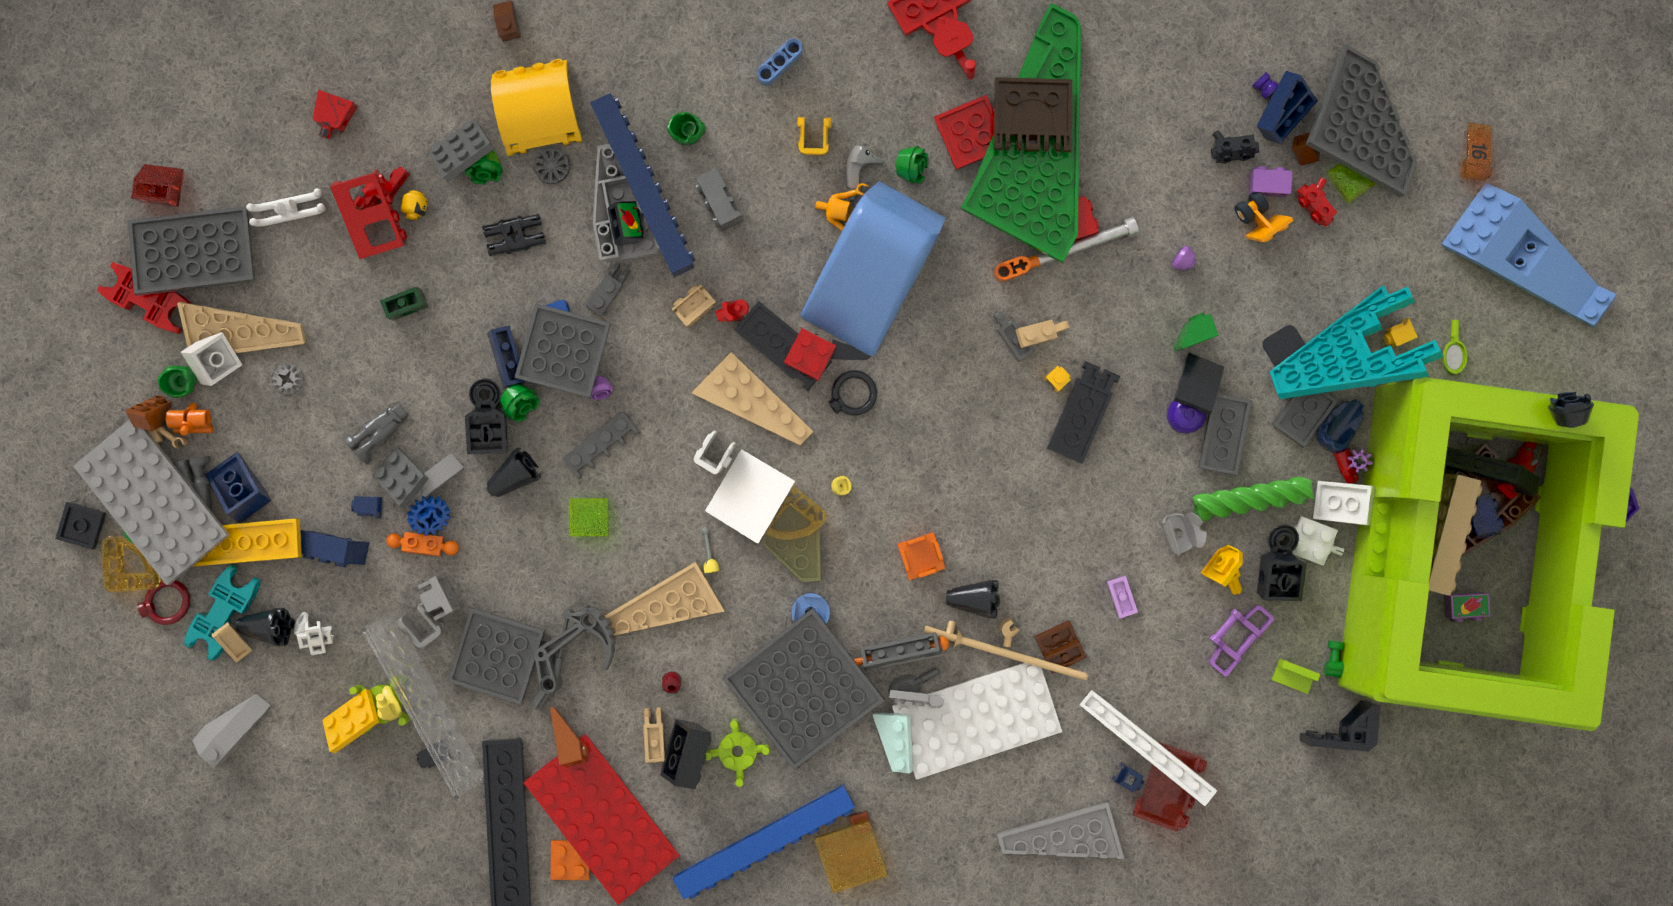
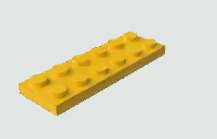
M300 519L222 525L230 536L192 567L301 558Z

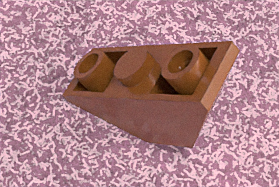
M153 396V398L144 400V402L126 409V414L134 428L154 431L162 427L172 401L165 400L163 396Z

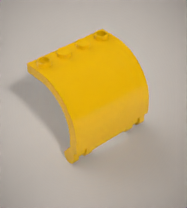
M555 59L547 64L535 63L532 67L524 68L520 66L512 71L499 70L492 74L491 93L494 112L507 156H513L514 153L518 152L521 154L527 153L526 149L563 142V145H568L573 141L577 143L583 142L571 98L567 60Z

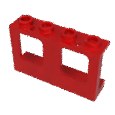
M378 169L374 170L373 173L350 180L333 182L330 186L359 259L402 247L407 239L404 228L401 229L399 225V214L392 207V196L390 192H386L384 187L386 185L385 178L382 173L379 174ZM374 183L380 195L381 204L358 210L351 197L350 189ZM384 219L389 220L396 239L372 246L364 226Z

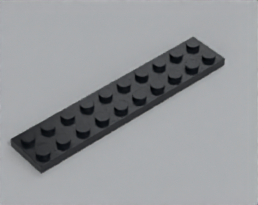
M522 738L482 741L491 906H531Z

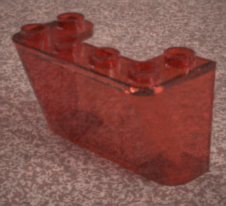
M1157 741L1198 775L1205 771L1207 761L1204 760L1205 756ZM1152 764L1143 794L1138 797L1132 815L1179 832L1184 827H1187L1190 818L1187 816L1189 808H1193L1196 799Z

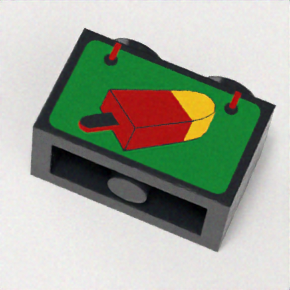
M636 201L614 202L607 208L615 245L636 244L644 238V230L639 218L640 211L637 208Z

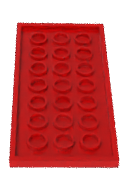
M585 733L580 739L588 748L589 755L586 756V763L564 768L559 765L557 755L523 783L613 900L619 905L680 855Z

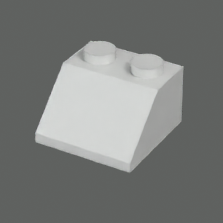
M223 333L197 341L181 351V354L202 385L212 386L242 366Z

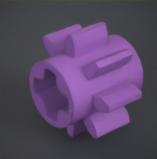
M1364 448L1361 452H1357L1354 449L1353 454L1355 456H1348V459L1352 460L1349 467L1354 466L1357 468V473L1362 468L1367 471L1368 467L1366 465L1373 464V461L1369 460L1372 453H1364ZM1359 456H1362V459L1366 462H1363L1360 465L1358 464V460L1355 459H1358Z

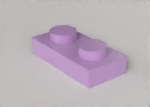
M1126 576L1106 581L1118 618L1138 613Z

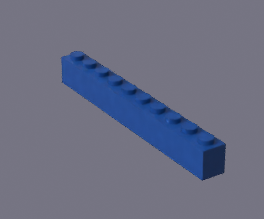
M843 784L675 874L673 881L683 900L688 897L693 899L704 888L709 890L717 885L716 882L723 879L726 881L733 877L734 872L747 870L751 867V863L755 861L759 863L768 858L767 855L773 851L774 853L785 849L784 845L790 842L792 844L799 842L802 839L801 836L807 833L809 835L814 834L819 830L818 827L834 823L836 821L835 818L842 815L845 817L851 814L855 804Z

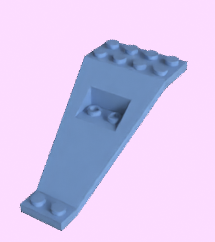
M1488 183L1484 184L1442 243L1445 249L1483 267L1595 328L1617 295L1598 286L1520 198ZM1529 246H1534V247H1535V248L1532 249V250H1529V249H1528ZM1518 261H1522V262H1523L1522 265H1517L1516 263H1517Z

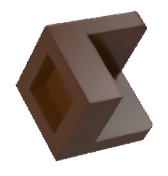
M1310 133L1294 137L1292 150L1301 166L1319 161L1320 152L1306 145Z

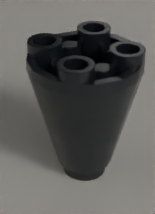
M988 580L947 590L946 604L952 608L975 615L997 619V607L1000 606V596L996 595L999 588L998 580Z
M274 608L243 616L236 621L235 627L236 631L244 636L273 646H286L289 642L291 629L295 626V619L291 618L288 610L285 608Z

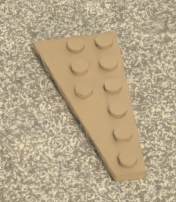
M184 302L177 303L187 347L218 333L224 334L235 353L306 343L301 323Z
M732 352L692 392V394L798 445H801L813 433Z
M694 562L608 613L605 617H610L612 621L610 626L615 629V636L725 612L697 562Z

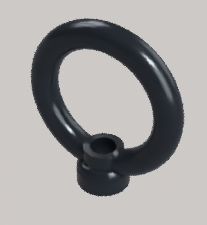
M851 370L844 372L835 380L832 386V399L828 403L836 414L841 411L853 416L864 414L876 402V384L868 374L862 371ZM850 378H859L869 387L870 395L868 401L858 408L846 406L839 396L842 383Z

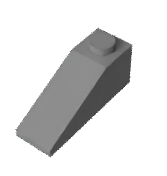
M451 453L424 473L429 479L411 501L416 505L415 500L422 501V496L429 499L430 495H434L459 473L464 466Z

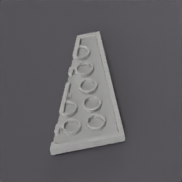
M1108 802L996 833L1002 854L1124 859Z

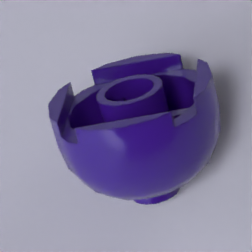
M1172 401L1167 411V420L1173 430L1189 434L1196 432L1202 427L1206 420V414Z

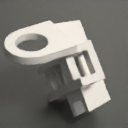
M301 613L294 626V634L297 635L300 649L309 647L311 655L326 653V644L333 643L334 638L331 635L332 626L321 627L320 621H317V626L310 627L308 613ZM312 635H319V637L311 638ZM315 647H321V648H322V649L314 650Z

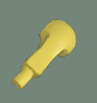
M385 686L382 694L376 696L378 717L384 721H393L399 718L403 711L391 687Z

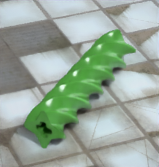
M1295 477L1287 481L1277 480L1269 484H1255L1249 488L1237 487L1230 491L1219 490L1212 494L1204 493L1192 497L1195 514L1203 521L1210 520L1214 515L1226 518L1233 511L1244 515L1252 508L1257 511H1265L1270 505L1283 508L1289 502L1301 505L1308 498L1314 500L1312 481L1306 477Z

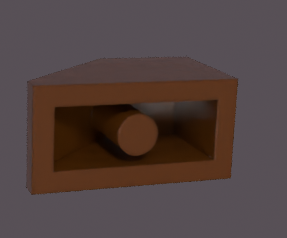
M512 0L493 5L494 20L498 36L502 42L520 38L521 35Z

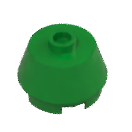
M919 146L902 149L895 162L897 176L911 184L922 183L925 179L922 174L924 169L928 168L929 162L928 153H924L925 149Z
M490 151L465 169L466 176L471 178V182L486 185V181L494 180L495 183L501 179L503 168L497 153Z
M520 383L510 386L500 398L505 416L513 419L515 422L527 419L525 415L532 409L535 411L540 403L536 391Z

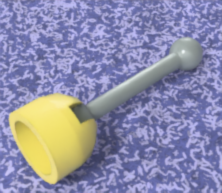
M703 527L702 533L705 537L708 560L704 563V573L718 572L719 565L711 557L708 538L709 528Z

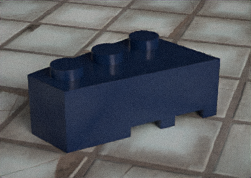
M1285 71L1256 126L1265 139L1281 144L1318 102L1302 75Z
M300 530L302 558L314 560L316 557L322 563L333 561L335 562L334 565L339 567H346L347 564L365 565L370 542L354 541L350 538L345 539L335 535Z

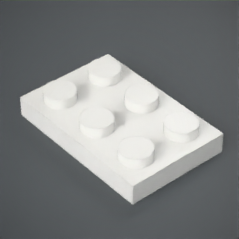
M1318 481L1313 519L1370 525L1375 487Z

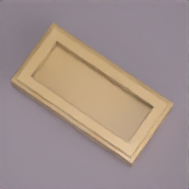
M228 622L212 634V637L236 663L252 651L249 645Z

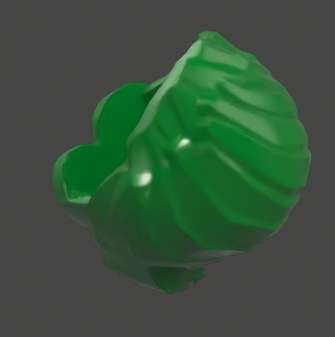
M169 366L158 376L157 383L163 393L172 398H180L193 392L197 377L189 366Z

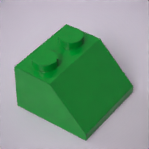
M1202 312L1189 318L1190 322L1184 325L1173 348L1175 352L1219 336L1211 314L1205 315Z

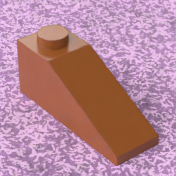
M554 707L550 708L559 765L566 768L586 763V756L589 755L587 746L584 745L583 741L559 710Z

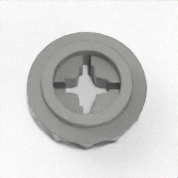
M281 365L273 371L274 375L271 380L274 384L273 387L279 393L294 394L302 387L303 374L295 365ZM281 375H282V376H288V375H290L289 378H290L291 381H293L294 383L286 382V383L284 384L285 380L283 379V377H281Z

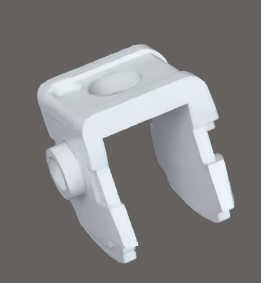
M715 430L707 435L702 448L697 450L694 457L696 464L713 474L719 473L723 467H728L732 460L730 455L736 445L735 442L730 444L719 465L703 457L717 434Z

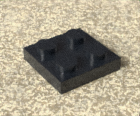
M66 502L55 539L88 549H96L106 512Z

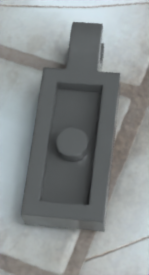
M1002 311L994 316L1001 326L997 330L1018 362L1035 351L1033 346L1020 347L1015 331L1020 327L1014 319L1009 322Z

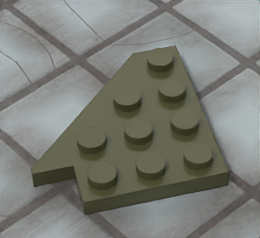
M819 504L781 505L762 536L760 543L801 582L821 581Z

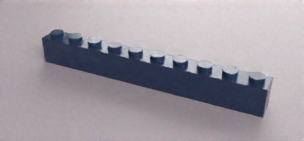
M609 93L590 102L673 277L695 268L693 264L696 261L691 250L687 251L684 246L687 244L683 233L679 234L676 229L679 227L675 216L670 217L668 213L671 210L667 199L662 200L660 193L663 191L659 183H654L652 179L654 172L651 166H646L643 161L646 159L642 148L638 149L635 144L638 142L634 131L630 132L627 127L630 123L626 114L621 115L619 111L622 106L618 98H613L612 94Z

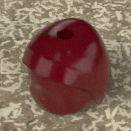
M671 671L663 675L662 688L665 692L675 694L680 690L682 680L679 673Z

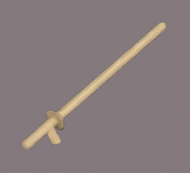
M954 621L948 622L946 631L925 626L924 629L926 634L936 632L939 638L943 636L949 641H953V648L963 644L1081 680L1088 679V674L1085 672L963 637L959 629L957 635L953 634L956 625Z

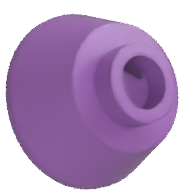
M1183 246L1171 264L1174 269L1185 271L1187 268L1191 270L1197 260L1194 259L1195 254L1191 248Z
M596 377L591 395L592 399L601 400L612 394L613 386L605 377Z

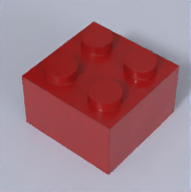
M801 328L784 364L819 382L836 349V345Z

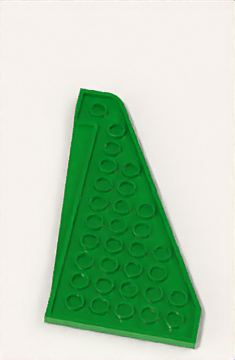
M1051 3L1042 18L1018 78L1072 80L1071 153L1062 152L1063 138H1061L1060 152H1055V138L1049 137L1048 152H1043V137H1040L1039 152L1025 151V137H1022L1021 151L1016 150L1017 136H1010L1009 151L1004 150L1005 136H1002V150H993L992 137L973 185L960 209L1063 263L1078 236L1081 24L1074 14Z

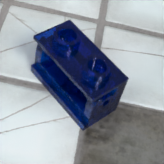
M1490 493L1477 497L1475 503L1477 509L1471 518L1476 540L1497 535V532L1498 535H1501V528H1504L1502 518L1497 517L1496 510H1498L1496 499H1492Z

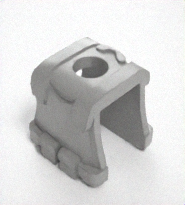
M422 602L418 605L417 610L434 629L429 635L423 637L408 614H404L397 620V625L400 629L404 628L410 634L414 645L418 648L424 647L443 633L445 626L442 620H434L433 617L436 615L433 611L427 612Z

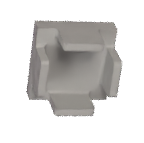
M445 574L435 576L418 585L419 589L432 586V589L419 596L427 612L440 608L444 610V612L434 616V620H439L461 609Z

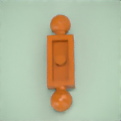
M405 532L404 538H401L397 533H392L386 539V543L390 548L402 546L401 551L405 553L441 557L442 551L449 556H453L459 551L457 542L450 540L443 543L444 538L441 536H425V534Z

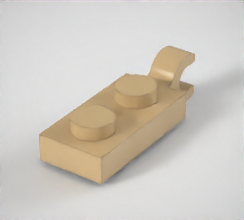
M1051 319L1018 328L1015 331L1020 347L1025 348L1058 338V332L1065 331L1070 327L1068 321L1054 325Z

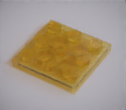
M870 820L814 838L832 893L888 876Z

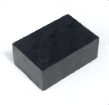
M675 719L660 775L674 786L696 789L701 778L702 765L706 760V750L711 742V732L697 723Z

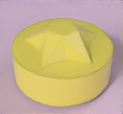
M845 476L836 477L831 484L832 491L839 496L848 494L851 490L850 480Z

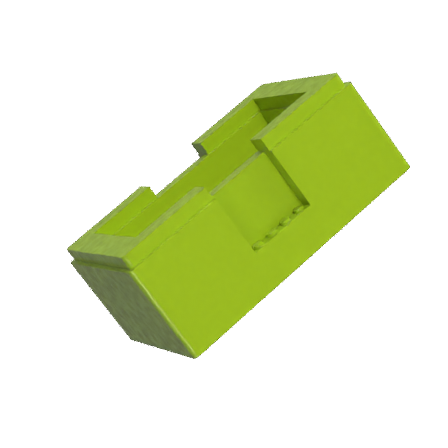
M1427 377L1378 385L1375 388L1367 454L1372 453L1369 460L1373 461V464L1366 465L1368 470L1365 471L1363 485L1375 487L1371 524H1358L1343 635L1344 649L1341 651L1340 661H1343L1344 670L1342 677L1338 678V686L1378 702L1587 731L1596 730L1601 724L1615 610L1592 607L1601 528H1625L1639 419V413L1636 408L1631 405L1591 400L1594 403V407L1588 423L1575 428H1568L1557 425L1548 409L1550 398L1557 399L1558 395ZM1449 431L1465 433L1466 437L1492 440V437L1549 445L1544 484L1542 487H1537V494L1541 498L1535 503V511H1539L1540 517L1529 605L1522 607L1519 631L1523 632L1525 636L1520 675L1463 667V663L1438 660L1437 663L1420 661Z

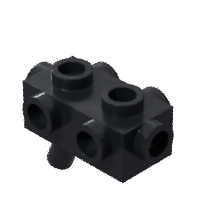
M1219 130L1213 133V137L1216 140L1214 148H1211V157L1215 159L1216 163L1226 164L1235 160L1246 161L1254 158L1255 154L1259 153V143L1255 142L1254 135L1224 138Z

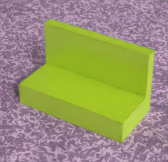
M1279 659L1272 680L1308 694L1313 680L1318 681L1320 674Z

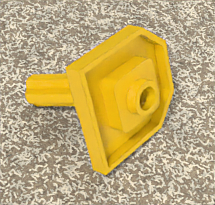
M1226 545L1215 552L1201 571V574L1224 587L1228 585L1233 595L1240 594L1242 587L1238 579L1241 576L1238 569L1243 564V553L1230 545Z

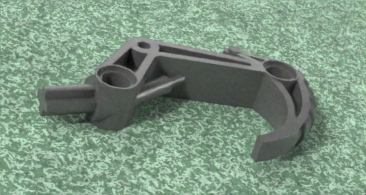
M589 605L581 608L578 612H574L572 609L564 610L562 613L565 619L563 632L535 651L540 691L531 703L534 708L541 710L549 696H553L561 688L562 678L560 671L563 661L561 657L563 648L586 630L595 634L603 643L605 662L602 669H609L615 653L616 637H614L615 629L610 626L612 621L610 617L606 618L604 616L605 611L602 608L599 609ZM589 615L594 618L593 625L588 621ZM569 619L576 623L574 626L567 629ZM549 679L554 683L553 688L548 684Z

